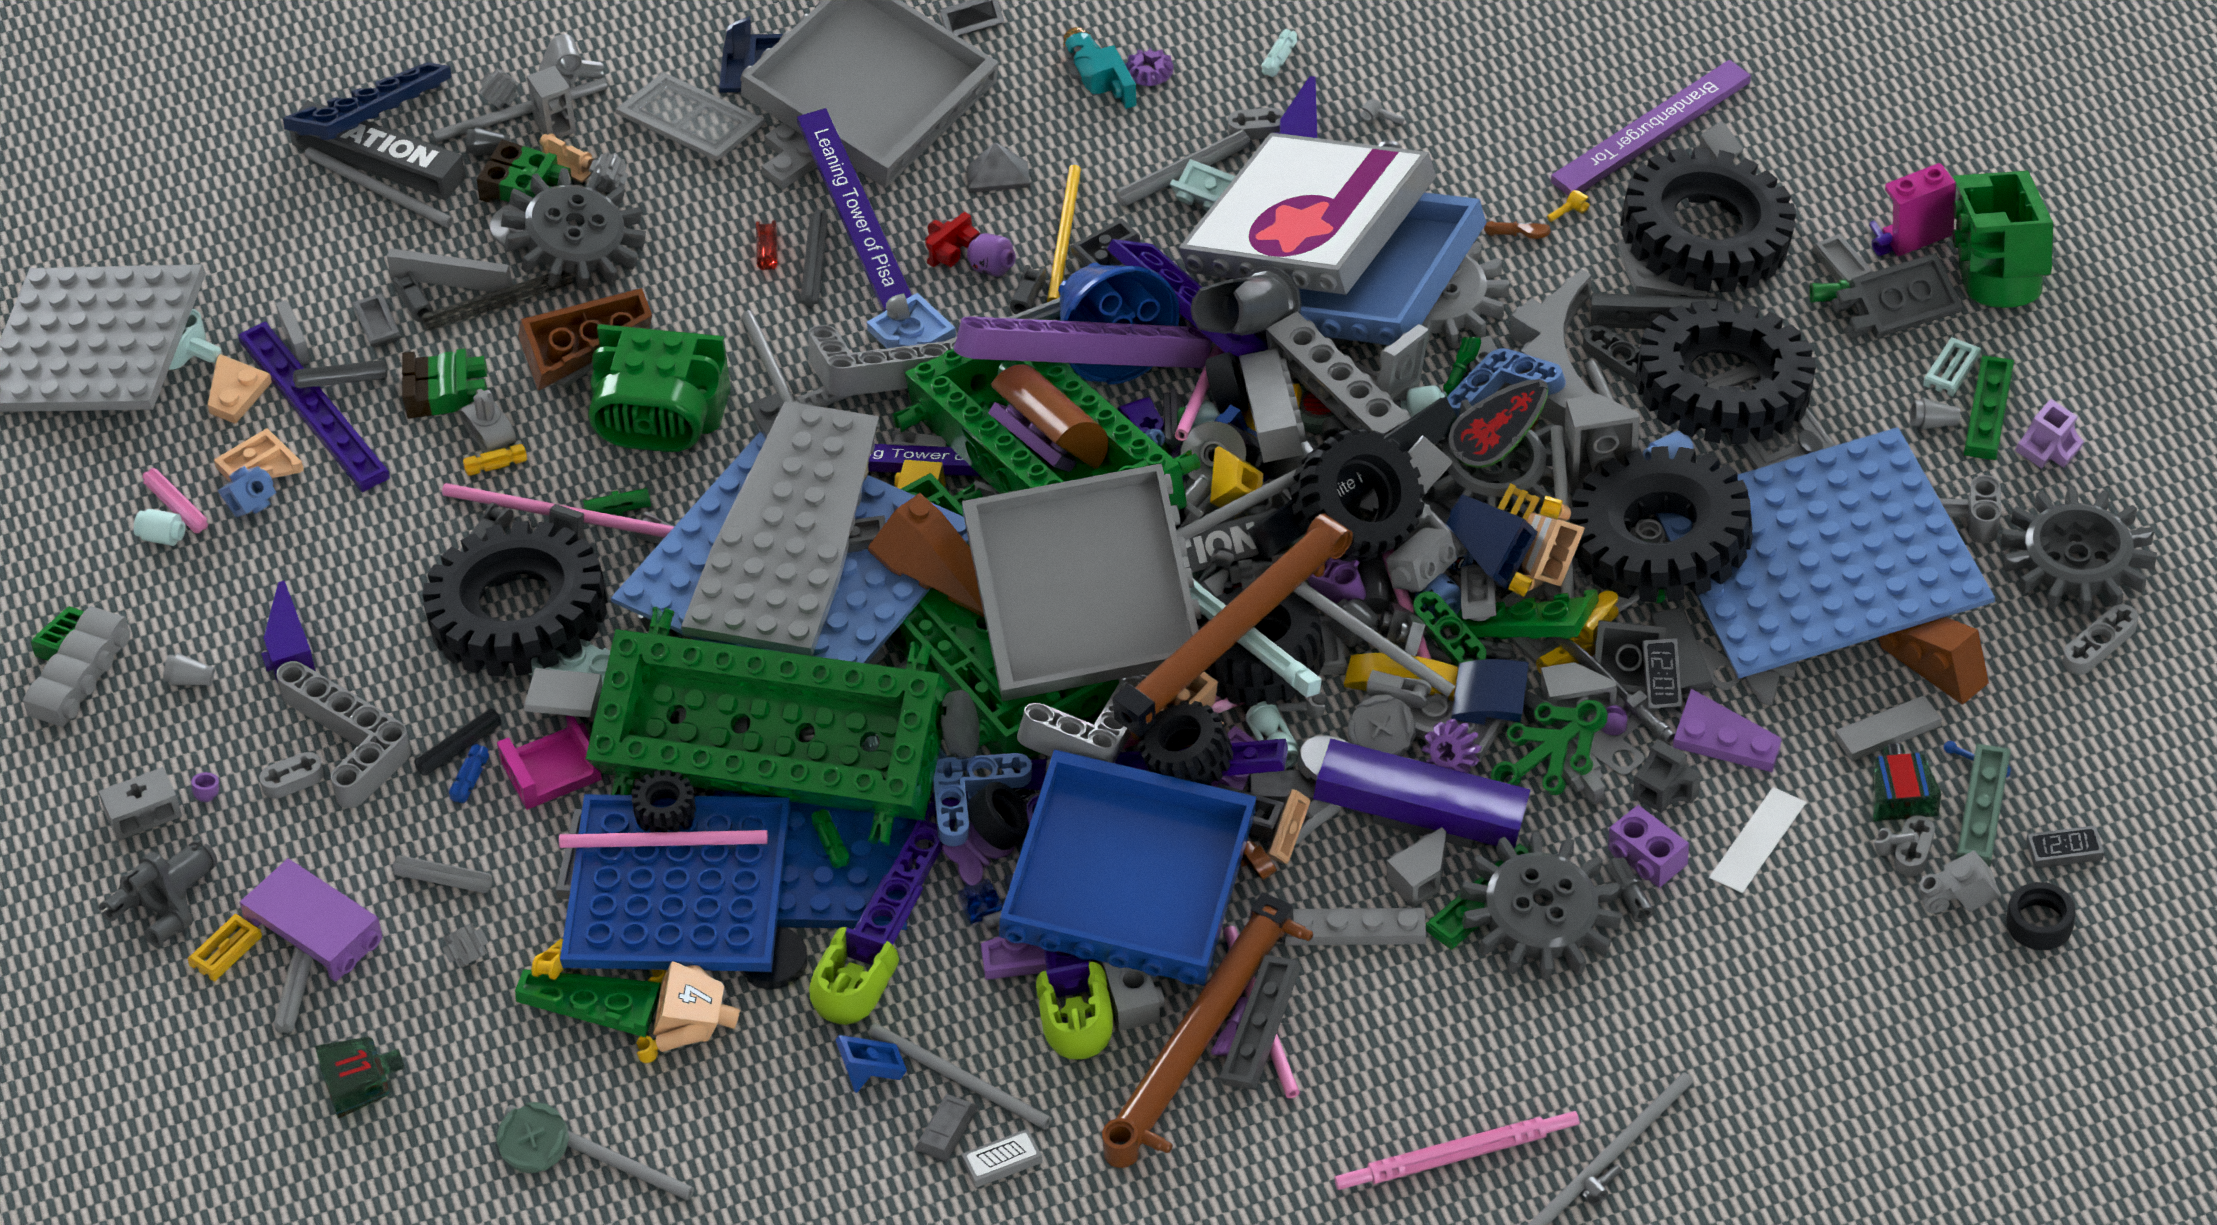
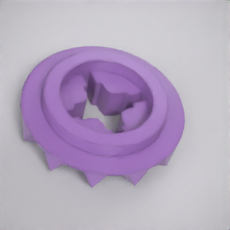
M1151 47L1145 52L1138 49L1136 55H1129L1128 62L1125 63L1135 83L1143 86H1154L1167 81L1172 76L1174 70L1171 55H1164L1162 49L1154 52ZM1148 63L1151 66L1154 65V69L1152 67L1150 68L1148 65L1144 66V64Z

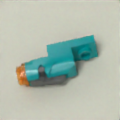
M1081 27L1069 29L1063 37V48L1071 78L1081 80L1092 94H1101L1112 90L1114 97L1121 100L1125 109L1137 106L1136 83L1115 45L1101 48L1087 30Z

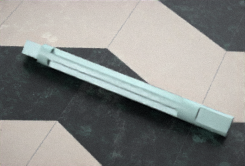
M1194 580V587L1189 588L1191 599H1198L1201 614L1211 620L1226 605ZM1253 627L1237 641L1306 698L1320 694L1322 679L1301 662L1296 661L1256 628Z

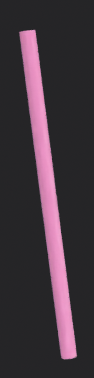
M445 483L442 488L443 496L489 505L493 502L500 507L547 516L550 515V508L555 505L554 503ZM560 505L584 513V523L665 538L674 528V526Z

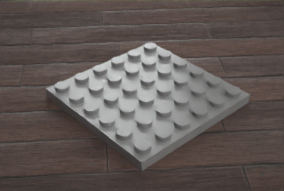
M203 265L30 268L0 338V412L153 410L206 275Z

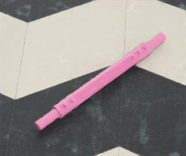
M1576 1111L1547 1119L1537 1117L1368 1163L1367 1168L1334 1176L1337 1190H1342L1371 1181L1373 1184H1378L1547 1137V1133L1579 1125V1117Z

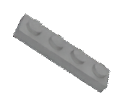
M1425 908L1293 909L1294 922L1311 930L1313 937L1310 941L1298 939L1289 934L1285 938V946L1426 944Z

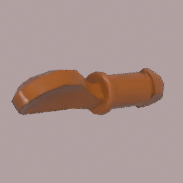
M1489 221L1484 226V231L1490 236L1513 235L1516 237L1517 233H1522L1528 238L1540 239L1548 236L1551 233V228L1547 224Z

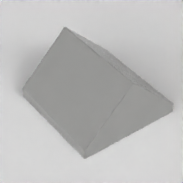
M535 668L524 704V711L593 717L596 715L603 685L601 674Z

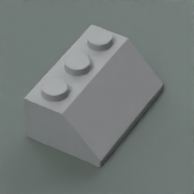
M1600 394L1566 398L1564 442L1569 452L1566 472L1568 473L1567 480L1571 493H1575L1577 488L1583 489L1582 481L1592 471L1602 475L1601 464L1612 458H1615L1626 467L1624 453L1638 450L1640 422L1638 412Z

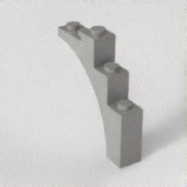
M1583 269L1572 278H1567L1562 286L1552 295L1546 296L1542 303L1531 298L1523 306L1517 307L1510 317L1511 338L1524 345L1520 353L1558 364L1562 368L1566 385L1558 393L1547 395L1540 416L1555 425L1563 426L1564 431L1566 398L1595 394L1577 375L1569 361L1564 344L1567 328L1576 312L1591 297L1592 275ZM1526 369V370H1524V371H1522V372H1520V373H1521V374H1524V373L1529 372V371L1532 370V369Z

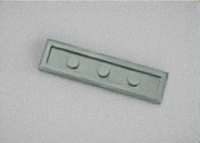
M1976 743L1956 859L1976 851L1989 867L1991 866L2011 749Z

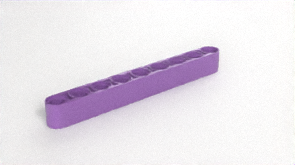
M968 316L961 319L954 351L963 357L971 359L1204 368L1212 341L1196 327Z

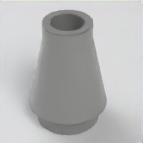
M1923 397L1920 400L1912 401L1910 408L1911 426H1918L1919 430L1950 425L1958 426L1960 421V408L1958 406H1950Z
M177 653L176 656L168 655L164 667L163 680L170 682L171 686L205 685L211 687L214 680L215 667L205 665L180 653Z

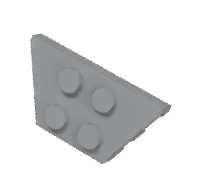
M1624 239L1617 242V251L1636 294L1706 296L1705 291L1694 290L1693 277H1688L1683 286L1668 281L1670 268L1658 276L1646 268L1648 258L1638 261L1630 252L1632 244H1625Z

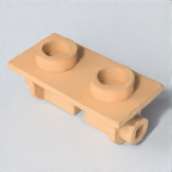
M552 133L542 135L539 142L543 149L541 152L556 154L558 165L571 169L572 179L580 183L585 182L591 175L589 168L594 160L591 153L583 152L571 145L567 146L566 142L556 138Z

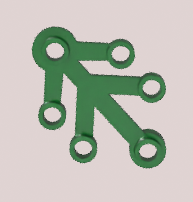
M1596 700L1582 701L1576 708L1556 707L1547 702L1539 704L1535 709L1534 715L1542 725H1552L1556 720L1571 722L1561 730L1525 727L1522 723L1512 724L1507 730V737L1514 745L1523 746L1528 741L1540 742L1542 744L1515 764L1503 761L1495 765L1491 772V779L1504 783V779L1507 776L1513 775V778L1507 784L1519 786L1523 775L1551 755L1548 773L1544 776L1542 785L1550 795L1561 794L1566 786L1562 773L1569 741L1579 735L1577 751L1572 755L1570 765L1577 774H1588L1593 768L1590 751L1594 733L1605 726L1608 718L1606 708ZM1551 710L1548 717L1541 718L1544 711ZM1596 714L1592 721L1587 722V718L1590 715ZM1519 730H1523L1522 736L1515 739L1514 734ZM1586 759L1584 766L1577 767V763L1580 760ZM1559 780L1556 787L1549 788L1551 781Z

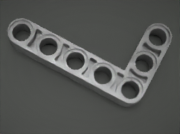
M817 325L809 330L808 361L827 392L834 396H852L907 389L904 372L915 368L920 363L928 362L948 350L954 349L956 340L851 353L834 327Z
M290 661L278 668L276 676L282 699L286 704L358 746L331 773V781L337 803L344 808L358 807L409 759L411 748L405 725L300 662Z
M1150 673L1122 678L1094 725L1044 704H1028L1024 709L1018 730V741L1023 746L1049 757H1052L1055 749L1115 763L1131 733L1130 730L1114 720L1113 698L1128 684L1136 687Z

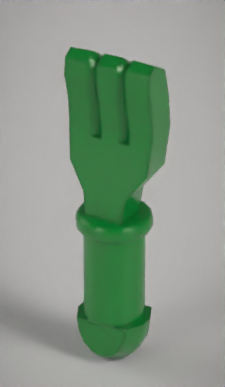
M1463 337L1460 349L1456 355V362L1452 365V371L1446 384L1443 385V391L1447 393V396L1460 384L1463 375L1467 372L1466 366L1474 361L1478 355L1481 346L1480 337Z

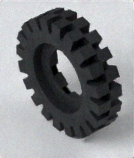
M1693 147L1691 159L1684 148L1669 150L1667 159L1659 153L1648 159L1647 166L1641 164L1634 171L1633 178H1630L1621 212L1620 226H1623L1621 234L1625 244H1632L1630 252L1638 261L1648 258L1647 269L1659 276L1670 268L1668 281L1683 286L1688 277H1693L1694 290L1709 292L1712 280L1716 281L1720 292H1735L1738 282L1746 290L1758 286L1760 278L1765 281L1769 280L1776 274L1777 267L1781 268L1786 260L1796 224L1795 205L1789 203L1791 195L1785 186L1776 187L1778 178L1768 170L1756 175L1759 164L1747 158H1744L1738 166L1732 165L1735 154L1719 150L1717 160H1711L1709 148ZM1685 198H1688V202L1709 203V200L1721 202V208L1735 216L1740 214L1742 227L1737 234L1727 239L1711 240L1692 235L1679 225L1675 218V207Z
M1717 300L1715 311L1710 309L1707 301L1691 302L1690 312L1682 305L1668 310L1667 317L1659 315L1651 322V329L1646 328L1640 344L1636 370V387L1638 394L1643 395L1642 402L1650 412L1658 410L1657 419L1667 426L1680 420L1678 431L1685 435L1693 437L1700 428L1706 429L1704 441L1720 443L1722 432H1726L1729 435L1731 444H1747L1750 432L1757 442L1772 439L1774 430L1781 435L1789 431L1793 427V421L1799 423L1805 415L1806 407L1809 406L1816 369L1815 357H1812L1813 350L1807 340L1800 341L1801 332L1792 324L1782 328L1783 318L1769 312L1759 320L1760 307L1744 303L1740 313H1734L1733 301ZM1707 353L1733 354L1752 362L1760 373V381L1752 385V390L1741 392V387L1720 386L1719 390L1707 387V381L1690 373V366L1696 358Z
M529 521L512 522L510 535H504L501 524L485 528L488 537L487 541L483 542L475 533L460 540L463 552L451 546L440 556L443 565L434 564L427 575L429 583H424L422 595L433 641L439 651L443 650L446 659L454 665L462 661L464 670L476 674L486 665L488 676L504 677L510 663H513L516 676L532 673L531 659L534 657L538 658L543 669L557 665L559 660L556 650L561 651L569 658L582 649L580 639L590 642L598 632L597 623H603L607 613L605 603H608L607 590L597 553L594 554L592 546L585 538L578 541L576 532L563 527L557 533L553 523L539 522L533 534ZM528 574L529 579L547 581L551 587L547 603L539 611L523 619L512 621L497 620L486 615L479 606V600L486 593L485 587L493 582L496 586L514 581L516 580L515 575Z

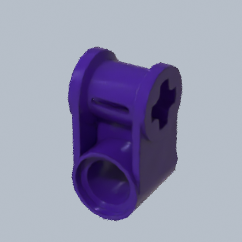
M1150 397L1117 407L1120 413L1144 433L1150 429L1162 431L1164 428L1163 418L1157 412Z

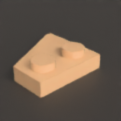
M220 354L217 357L208 400L209 413L236 424L272 383L270 374Z
M268 428L214 459L216 469L229 482L231 481L229 475L243 466H246L247 469L259 466L271 478L304 471L302 461Z

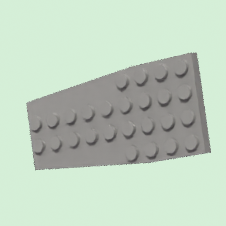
M788 401L784 402L710 550L681 625L684 635L813 656L842 576L849 548L850 532L853 531L855 525V512L857 505L860 506L864 479L866 480L868 475L870 454H873L876 431L880 428L878 416Z

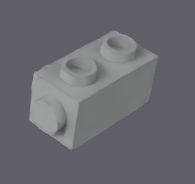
M1425 527L1386 558L1393 588L1405 589L1409 592H1419L1426 589L1431 581L1441 573H1444L1457 560L1456 549L1450 530Z

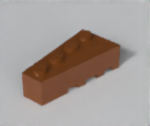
M640 288L521 319L518 337L538 391L592 363L594 351L600 348L597 332L598 324L649 329L652 313L643 289Z

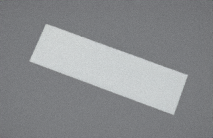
M1773 787L1709 878L1743 893L1807 802Z

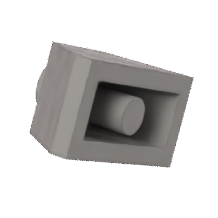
M1575 662L1541 668V692L1543 698L1558 707L1576 708L1579 703L1585 700H1596L1602 703L1605 708L1616 705L1617 686L1614 680Z

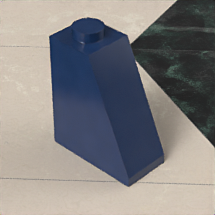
M1463 494L1452 508L1450 517L1446 522L1485 573L1505 590H1507L1538 533L1524 518Z

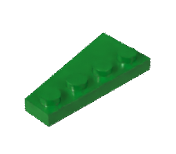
M523 969L515 989L516 1002L646 1038L659 1001L661 982L560 973L557 979L553 980L544 974L535 977L530 969Z

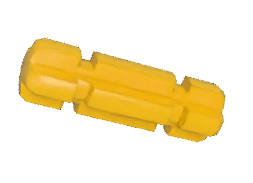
M523 444L510 446L509 450L501 448L482 453L477 458L475 455L463 459V465L466 474L472 476L479 474L480 470L487 472L510 466L511 462L515 464L525 462L527 454Z

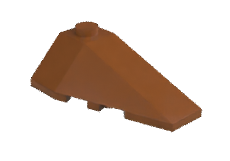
M921 493L917 494L893 512L868 546V551L890 572L899 576L905 574L919 581V586L927 590L932 587L946 594L949 601L984 617L970 547L945 515Z

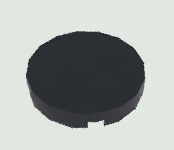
M778 926L776 929L772 972H740L755 987L766 990L781 989L788 986V982L793 981L795 978L797 981L803 975L808 965L807 947L801 936L790 929Z

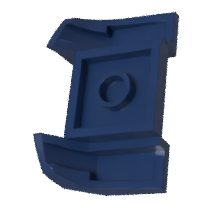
M751 16L729 25L723 46L719 93L741 92L742 81L740 78L743 71L748 66H753L766 49H771L775 46L783 34H752Z

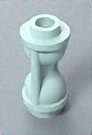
M1266 701L1252 706L1248 710L1245 720L1257 741L1264 740L1263 736L1267 737L1266 740L1286 738L1288 751L1285 770L1293 767L1298 762L1299 746L1280 715L1277 706L1267 704Z

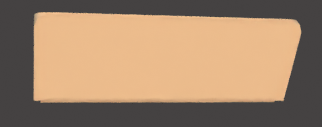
M1292 789L1287 796L1267 852L1271 860L1285 864L1289 863L1311 802L1309 798L1297 790Z

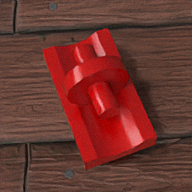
M964 211L951 222L947 221L943 224L938 220H933L928 224L929 235L925 238V245L929 252L927 264L934 268L939 263H943L951 268L959 261L961 257L959 248L964 246L968 249L971 241L980 235V232L972 226L970 214Z

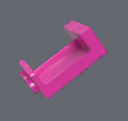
M1941 163L1885 184V191L1893 200V224L1884 227L1883 232L1884 234L1891 233L1892 242L1889 244L1893 247V251L1898 257L1952 236L1954 229L1953 201L1955 200L1956 182Z
M566 716L567 728L518 748L514 747L509 737L497 742L501 765L526 810L602 780L601 773L585 759L590 741L588 730L584 723L578 724L574 716Z

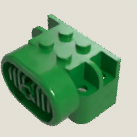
M2029 171L1954 175L1957 200L1953 201V214L1957 222L1956 229H1953L1952 240L1954 248H1958L1959 269L1967 295L1977 303L1997 308H2012L2032 303L2042 293L2043 276L2051 275L2053 221Z
M598 324L597 332L600 348L594 351L592 358L594 370L591 376V390L593 397L588 410V418L593 430L601 438L611 444L624 448L680 452L693 447L699 441L701 434H709L719 428L731 390L724 336Z

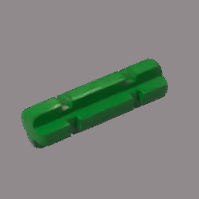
M826 809L815 811L811 815L812 824L818 832L817 835L826 854L830 856L831 865L834 868L847 866L850 862L849 853L846 847L842 845L843 841L835 824L831 821L832 817L829 811Z

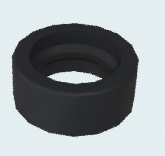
M1227 352L1207 358L1205 366L1208 382L1220 414L1224 413L1230 404L1240 409L1241 412L1247 411L1248 398L1233 354Z
M990 782L969 800L968 813L970 820L979 835L991 846L1000 850H1010L1026 838L1029 828L1027 805L1011 787L1001 782Z
M2032 882L2023 885L2012 894L2009 900L2006 916L2007 929L2012 938L2022 946L2034 950H2051L2060 947L2070 938L2076 916L2075 903L2070 895L2059 886L2047 882ZM2033 905L2046 906L2056 911L2062 920L2050 927H2038L2024 920L2020 915V911Z

